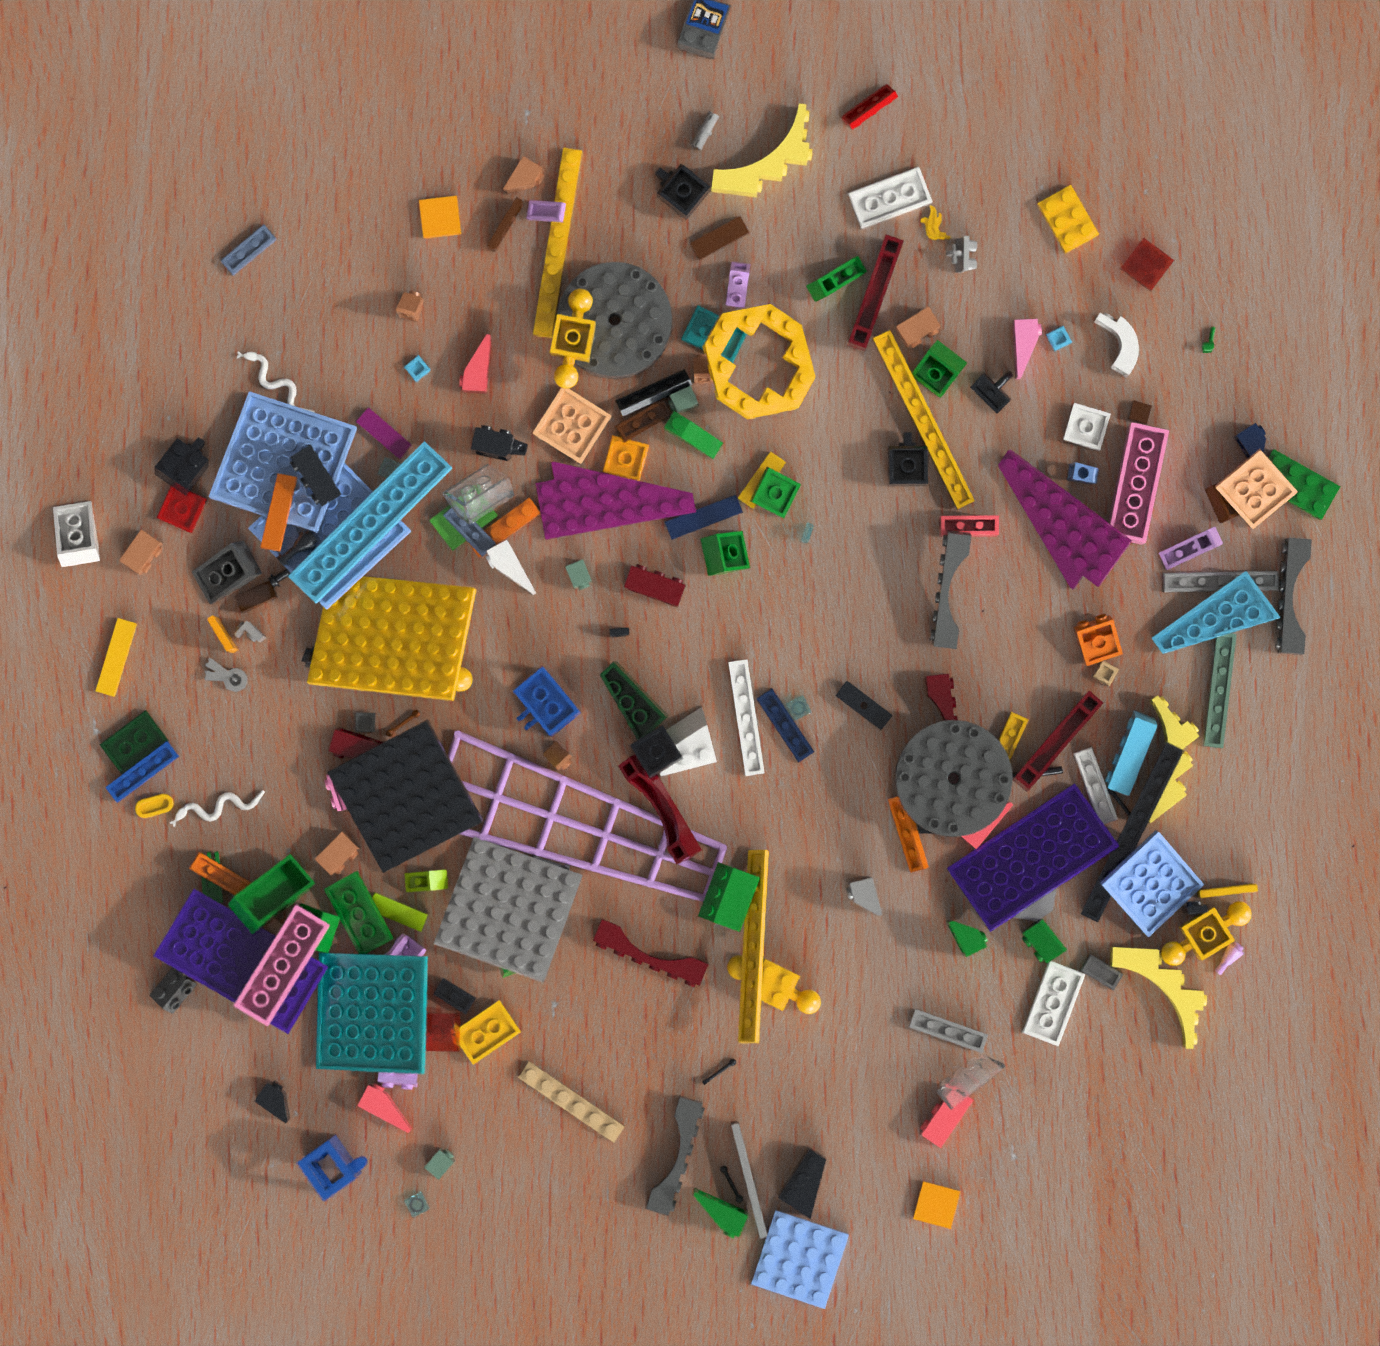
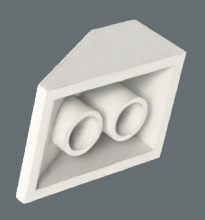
M91 501L53 507L57 556L61 566L66 567L100 561Z
M507 540L487 550L488 556H486V559L492 568L495 567L500 573L532 595L536 594Z

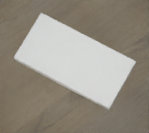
M919 167L848 193L861 230L932 203Z
M1053 961L1047 963L1022 1033L1059 1046L1085 974Z

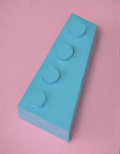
M1135 710L1133 711L1126 726V733L1120 740L1119 752L1113 758L1112 764L1114 766L1112 771H1108L1105 778L1108 789L1130 796L1158 726L1156 718Z

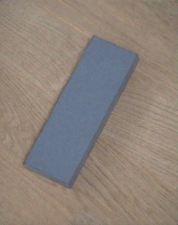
M263 224L220 261L234 276L277 239Z
M457 502L443 515L482 557L487 553V550L496 545Z

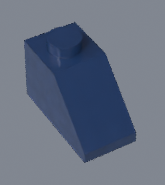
M1254 423L1233 437L1247 459L1259 449L1264 452L1266 443L1264 435L1266 433L1261 425L1258 426Z

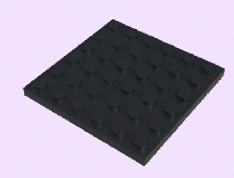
M428 719L327 772L383 873L484 821Z

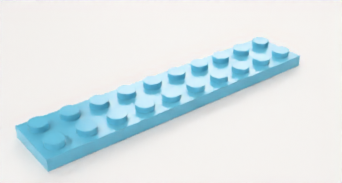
M424 441L288 577L317 604L452 467Z

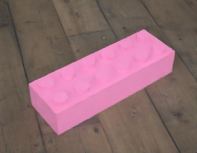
M1132 422L1128 425L1108 523L1131 539V543L1143 545L1146 543L1169 430Z
M296 905L234 1006L269 1026L330 925Z

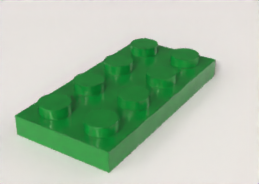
M1273 449L1268 457L1269 460L1297 490V493L1287 502L1322 520L1341 486Z
M358 871L324 889L337 915L340 916V920L358 954H367L394 939Z

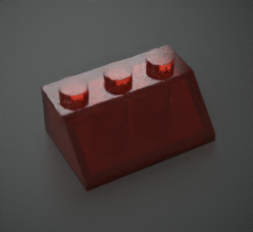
M426 1012V1051L460 1052V1013Z

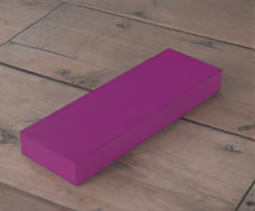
M369 407L356 421L398 459H401L412 446L411 443Z

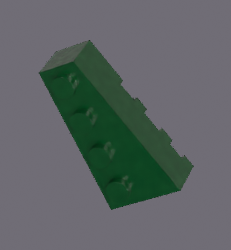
M613 661L600 674L637 740L654 731L669 716L617 661Z

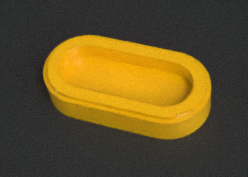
M168 794L151 796L139 800L135 805V811L139 817L149 818L171 811L174 801Z

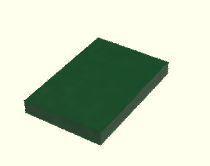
M145 710L99 745L122 775L165 742H169V740L148 711Z

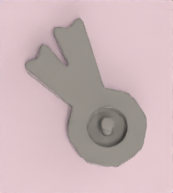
M209 658V662L205 664L206 667L215 671H205V680L224 681L226 688L233 692H239L246 687L248 678L243 670L233 668L227 671L212 658Z

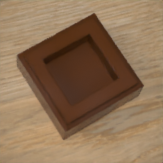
M1133 401L1128 420L1146 425L1152 405Z

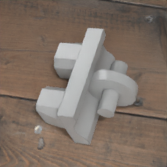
M969 236L957 238L956 244H952V251L946 252L947 257H952V264H956V273H963L977 268V260L969 258V252L977 250V241L970 240Z

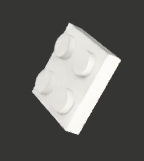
M1074 403L1063 441L1100 451L1111 413Z

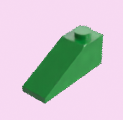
M856 256L807 284L806 287L813 300L817 302L862 276L867 270L859 256Z
M675 411L664 427L665 431L712 459L715 458L723 445V442Z

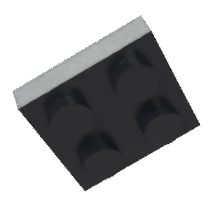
M663 725L630 745L650 779L683 759Z

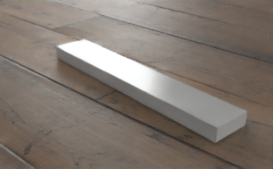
M1245 571L1162 573L1163 593L1217 592ZM1247 571L1261 591L1279 590L1278 571Z
M739 1122L731 1123L761 1239L767 1237V1232Z

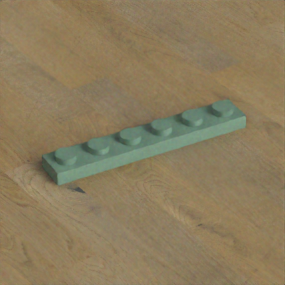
M1230 633L1217 637L1215 640L1203 746L1224 747L1237 634Z

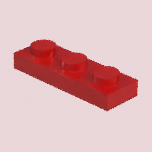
M885 84L842 115L841 118L853 130L883 107L890 104L898 95L893 88Z

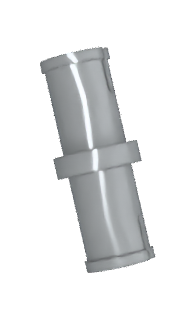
M708 111L704 122L698 127L699 131L691 146L696 149L698 148L700 151L702 150L708 136L712 135L711 131L719 119L718 115Z

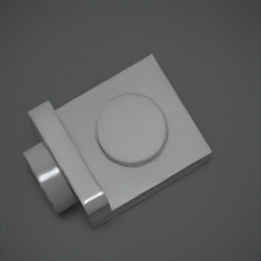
M242 621L235 628L237 632L234 635L237 638H240L246 631L248 632L246 636L253 642L256 640L262 642L266 638L250 621L245 623Z

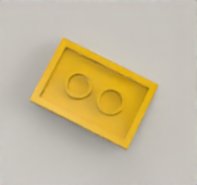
M1071 185L1037 204L1065 254L1099 235Z
M499 1000L453 1031L452 1035L474 1065L521 1033V1030Z

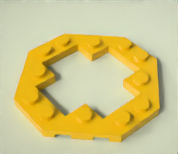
M772 304L722 313L719 315L702 346L704 354L707 356L710 378L715 386L714 393L716 399L747 420L798 409L816 377L802 325ZM761 322L790 342L782 358L795 366L797 370L782 396L767 387L764 389L759 400L756 401L728 382L736 365L721 356L736 327L752 336Z

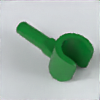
M1211 327L1208 342L1202 343L1203 353H1211L1214 349L1215 327Z

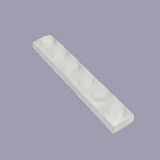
M748 660L728 662L745 776L764 774Z

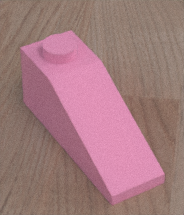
M1038 319L1014 320L1013 322L1016 380L1022 377L1039 338L1038 335L1042 333L1041 324H1038Z

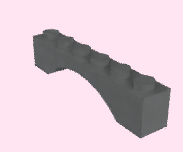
M947 530V535H943L942 546L945 547V553L940 556V565L943 566L942 573H938L937 584H940V591L936 592L935 603H938L937 611H933L932 622H935V630L931 629L930 641H933L934 647L957 649L959 628L953 620L949 608V587L956 569L969 555L972 535L968 532Z
M1287 538L1282 543L1281 552L1284 554V561H1281L1280 572L1283 573V580H1280L1279 592H1282V597L1278 601V611L1281 612L1280 618L1277 619L1279 637L1276 638L1275 642L1278 654H1305L1306 635L1295 616L1293 591L1298 574L1311 558L1312 539Z
M680 1095L674 1115L680 1132L678 1157L669 1174L652 1188L646 1209L667 1216L670 1211L674 1212L677 1202L673 1200L675 1192H680L682 1182L679 1179L681 1174L685 1175L688 1163H685L687 1155L691 1156L694 1145L690 1143L692 1137L696 1138L699 1129L696 1123L698 1118L702 1119L705 1108L702 1107V1102Z

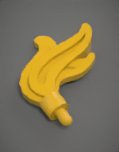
M930 205L929 219L924 217L920 221L925 224L928 238L931 240L951 239V236L940 232L941 213L937 217L936 209Z

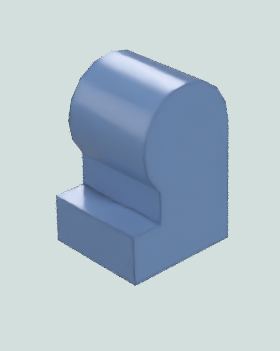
M1076 462L1069 464L1067 481L1095 485L1097 484L1099 469Z

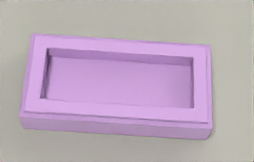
M529 200L526 219L563 222L566 204L564 202Z

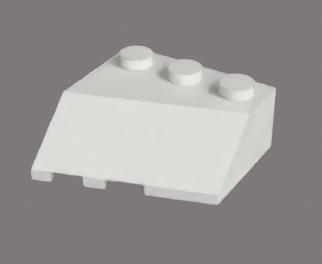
M702 707L666 730L683 759L660 772L661 777L717 762Z

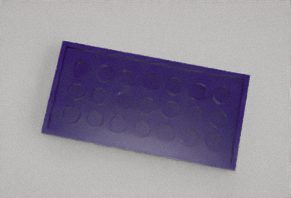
M1074 783L949 866L947 870L991 932L1118 848L1119 845Z
M193 889L154 956L236 1003L276 936L263 928L252 934L232 910ZM312 957L309 959L272 1019L271 1025L289 1034L328 966Z

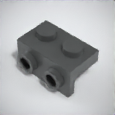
M172 967L149 996L162 1009L174 1013L193 991L196 983Z

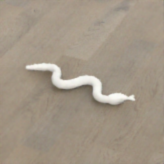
M237 352L239 354L237 358L244 357L250 361L259 360L261 362L258 380L262 387L273 390L281 386H287L289 388L287 404L295 406L296 385L292 380L284 378L268 382L266 380L268 361L264 356L255 352H247L245 354Z
M261 790L248 804H244L234 793L224 792L218 797L212 814L206 813L196 803H188L177 811L175 820L171 821L170 824H173L175 827L176 822L184 818L189 809H193L205 821L217 820L222 813L225 800H231L241 810H250L258 804L265 791Z

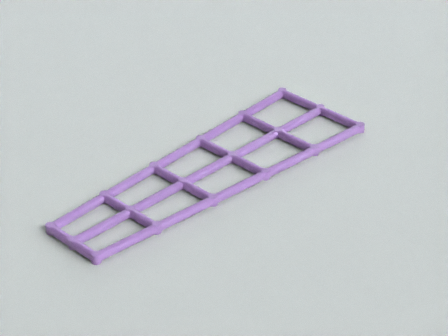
M455 731L447 753L451 762H453L460 740L506 759L495 792L462 781L467 791L490 798L492 801L481 832L468 829L460 833V835L471 838L477 837L482 841L485 840L510 849L697 901H704L717 863H722L727 850L725 844L691 830L698 842L718 850L712 868L689 860L677 864L709 875L703 894L655 881L662 859L675 863L672 856L665 852L667 847L665 830L658 849L612 834L611 830L619 808L663 826L659 816L466 733ZM513 762L559 782L549 811L502 795ZM566 785L612 804L603 830L556 814ZM499 802L546 818L536 848L488 834ZM553 821L601 837L592 863L544 850ZM609 840L655 856L648 878L600 866L599 864L607 841Z

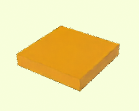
M457 196L419 200L424 239L462 234Z
M612 435L602 472L640 481L649 445L633 440L623 443L620 437Z
M214 615L207 618L208 623L225 650L230 653L238 651L239 649L221 620Z
M923 1181L913 1219L951 1229L961 1191Z

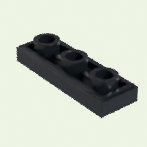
M848 681L844 683L835 695L879 730H882L893 716ZM862 702H865L867 704L866 709H862L860 707V704Z

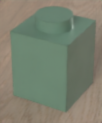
M691 386L671 394V400L668 401L672 412L676 411L679 414L699 406Z
M583 559L565 566L574 589L579 588L580 591L590 587L589 583L592 580Z
M440 1148L424 1168L439 1180L455 1162L453 1159L454 1155L445 1148L443 1150Z

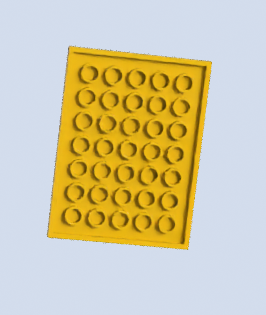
M363 576L327 610L323 607L307 683L310 685L454 701L476 589L474 587Z

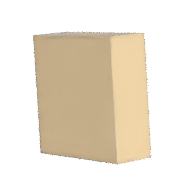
M1101 661L1093 678L1110 686L1119 669L1105 661Z

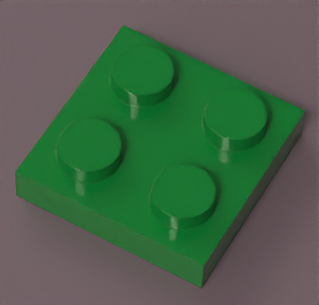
M766 467L750 502L781 518H785L801 484Z

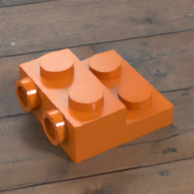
M1100 614L1095 617L1096 620L1090 622L1082 620L1077 623V626L1073 627L1086 666L1123 654L1114 620L1110 615Z

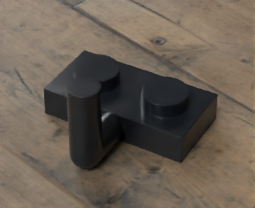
M1010 371L1006 372L996 383L983 373L970 388L998 414L1012 400L1001 388L1013 377V373Z

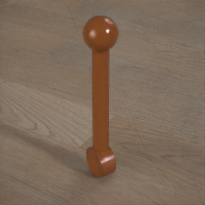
M414 710L412 715L393 729H388L386 735L391 737L396 730L411 719L419 717L420 712Z

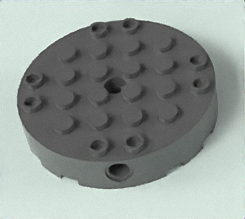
M623 262L598 264L576 276L565 289L557 314L571 317L572 310L568 305V297L576 289H585L591 294L593 302L591 308L584 313L583 319L595 321L596 327L589 362L575 360V363L592 375L610 379L629 378L646 371L655 364L664 353L672 330L670 302L660 283L645 270ZM613 317L620 319V323L616 326L610 324V319Z
M942 721L920 730L904 746L896 764L895 789L906 814L923 829L942 836H966L986 828L1002 813L1011 794L1012 768L1004 747L989 731L967 721ZM951 773H955L958 776L956 784H951L948 781V776Z

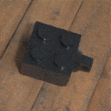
M680 164L674 172L670 170L667 173L662 168H659L655 173V176L661 180L660 185L662 186L657 192V197L685 220L691 216L710 192V186L683 164Z
M486 425L475 428L471 445L473 454L503 461L510 460L512 455L525 456L528 444L516 440L511 431L500 429L497 432L493 431L492 427Z
M904 432L903 442H899V446L888 447V487L927 486L928 447L916 446V442H912V432Z
M198 437L191 445L190 443L185 444L177 438L155 465V475L186 496L209 466V459L202 455L203 452H201L205 441Z

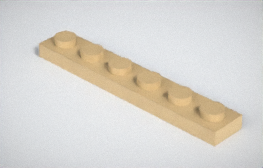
M530 1061L518 1077L613 1143L625 1127Z

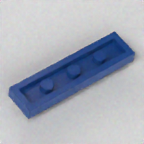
M167 741L105 788L118 803L180 756Z

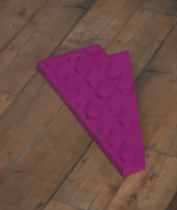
M1008 450L998 464V467L1072 590L1075 589L1083 576L1099 587L1132 540L1014 451Z
M551 462L554 480L536 483L545 540L696 513L693 493L558 462Z

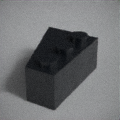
M311 445L290 457L292 461L289 463L295 472L299 471L302 478L300 480L306 489L310 487L313 492L310 496L316 505L320 503L321 506H324L341 495L340 490Z
M809 1147L778 1194L779 1199L809 1219L812 1216L826 1157Z

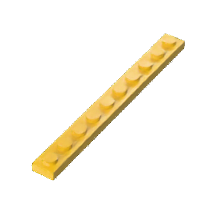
M563 148L554 202H564L566 204L563 222H551L533 330V335L552 338L582 150Z
M889 330L873 338L925 446L928 447V452L956 509L958 510L974 502L975 500L891 331Z
M748 850L747 873L760 877L744 920L738 1027L739 1043H759L769 855L767 850Z

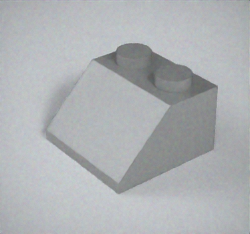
M872 877L848 883L849 887L846 888L848 899H852L856 904L878 916L882 915Z

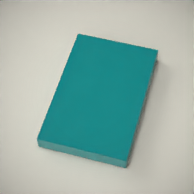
M697 305L681 340L703 350L702 346L719 315ZM736 327L721 356L733 363L747 334Z

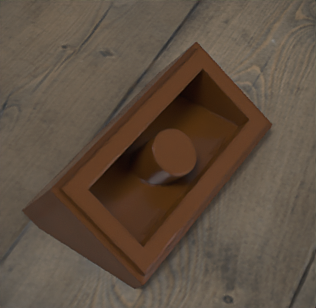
M1216 483L1206 488L1205 492L1219 523H1223L1240 514L1216 489L1215 485L1218 484Z
M267 581L236 595L235 598L241 613L244 614L278 598L271 582Z

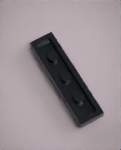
M684 369L615 401L622 416H625L691 386L692 382Z

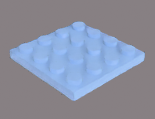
M1157 830L1100 882L1147 937H1150L1204 886L1202 881Z
M775 1210L751 1285L825 1309L849 1234Z

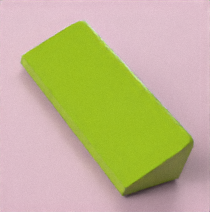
M377 892L374 893L372 899L382 916L422 932L429 914Z

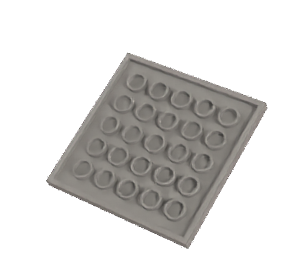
M474 837L434 944L544 983L583 875Z

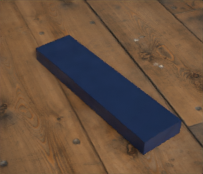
M733 495L697 509L696 513L681 515L668 520L665 524L671 540L739 515L743 511L737 496Z
M772 688L756 698L798 763L814 753V750Z

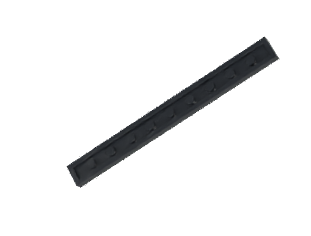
M1166 741L1116 841L1119 847L1110 853L1081 911L1082 915L1099 922L1111 898V895L1100 882L1135 850L1184 752L1183 749Z

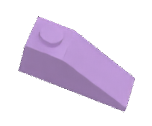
M1213 527L1159 552V555L1166 570L1222 545L1223 542L1216 527Z

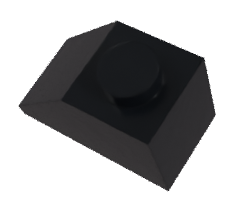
M268 1081L254 1102L286 1124L290 1120L286 1092L277 1081Z

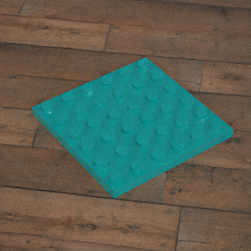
M319 953V962L328 966L318 984L316 1069L425 1074L428 956Z

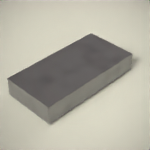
M1089 954L1080 971L1113 991L1123 976L1121 972Z

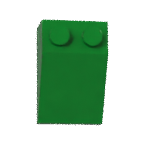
M695 1188L693 1196L720 1229L724 1231L723 1234L731 1238L739 1237L748 1218V1211Z

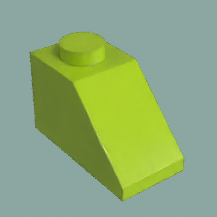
M447 870L404 873L406 892L448 889Z

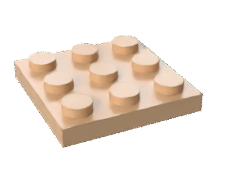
M561 388L532 434L574 461L582 464L612 416L569 388Z
M1261 449L1257 450L1215 485L1216 489L1252 529L1297 493L1294 486Z

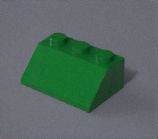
M718 862L698 917L740 932L760 877Z

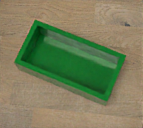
M289 854L235 895L228 906L248 930L254 934L305 895L315 882L294 857Z

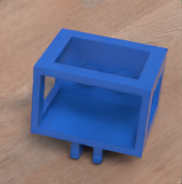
M541 667L513 690L527 708L516 719L521 721L529 713L535 717L525 725L526 731L539 722L549 736L553 737L581 714L579 709L544 667Z
M336 1135L297 1162L323 1202L354 1181L362 1173L361 1169L368 1163L364 1155L353 1160ZM328 1154L344 1175L333 1184L317 1163Z

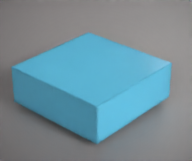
M1064 326L1046 334L1054 352L1072 343Z
M419 355L404 366L416 382L431 371Z

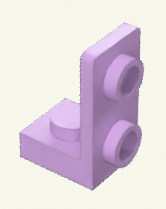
M731 263L726 299L727 306L745 307L750 264Z

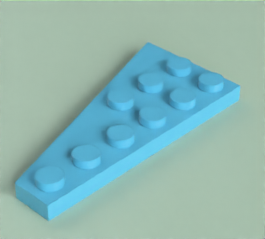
M1245 571L1151 639L1161 653L1165 654L1276 620L1280 616L1247 571Z

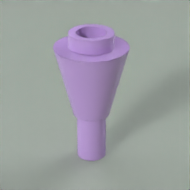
M1235 941L1233 944L1227 945L1221 959L1222 961L1215 971L1221 975L1228 965H1231L1245 954L1242 951L1244 948Z

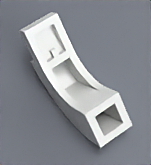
M1100 313L1094 322L1111 332L1119 344L1118 356L1110 368L1127 378L1138 358L1139 344L1136 333L1123 317L1120 316L1117 322H1115L1111 315Z

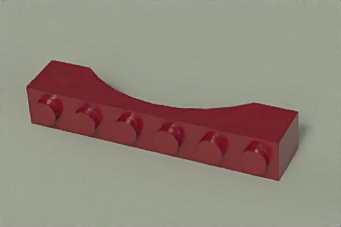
M885 235L847 346L866 351L904 240Z
M949 674L925 676L927 697L936 705L943 720H958V717L954 716L953 708H956L955 696L952 697L951 689H954L953 677L950 678ZM951 773L948 776V781L951 784H956L958 776L955 773Z
M1088 691L1012 780L1028 792L1075 735L1102 706L1103 702L1091 691Z
M636 754L619 764L618 767L627 782L636 787L656 810L665 830L667 849L676 865L702 851L659 776L656 775L650 779Z
M604 919L601 920L593 939L597 947L605 950L607 947L614 949L613 953L618 956L624 957V955L632 957L631 961L642 965V962L650 965L649 969L660 972V969L666 971V976L675 980L680 977L685 980V984L694 988L695 985L700 986L709 965L692 956L674 960L650 956L634 946L625 936L619 925Z

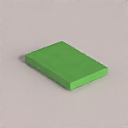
M475 485L429 520L452 551L467 541L443 516L456 502L481 528H484L498 517Z

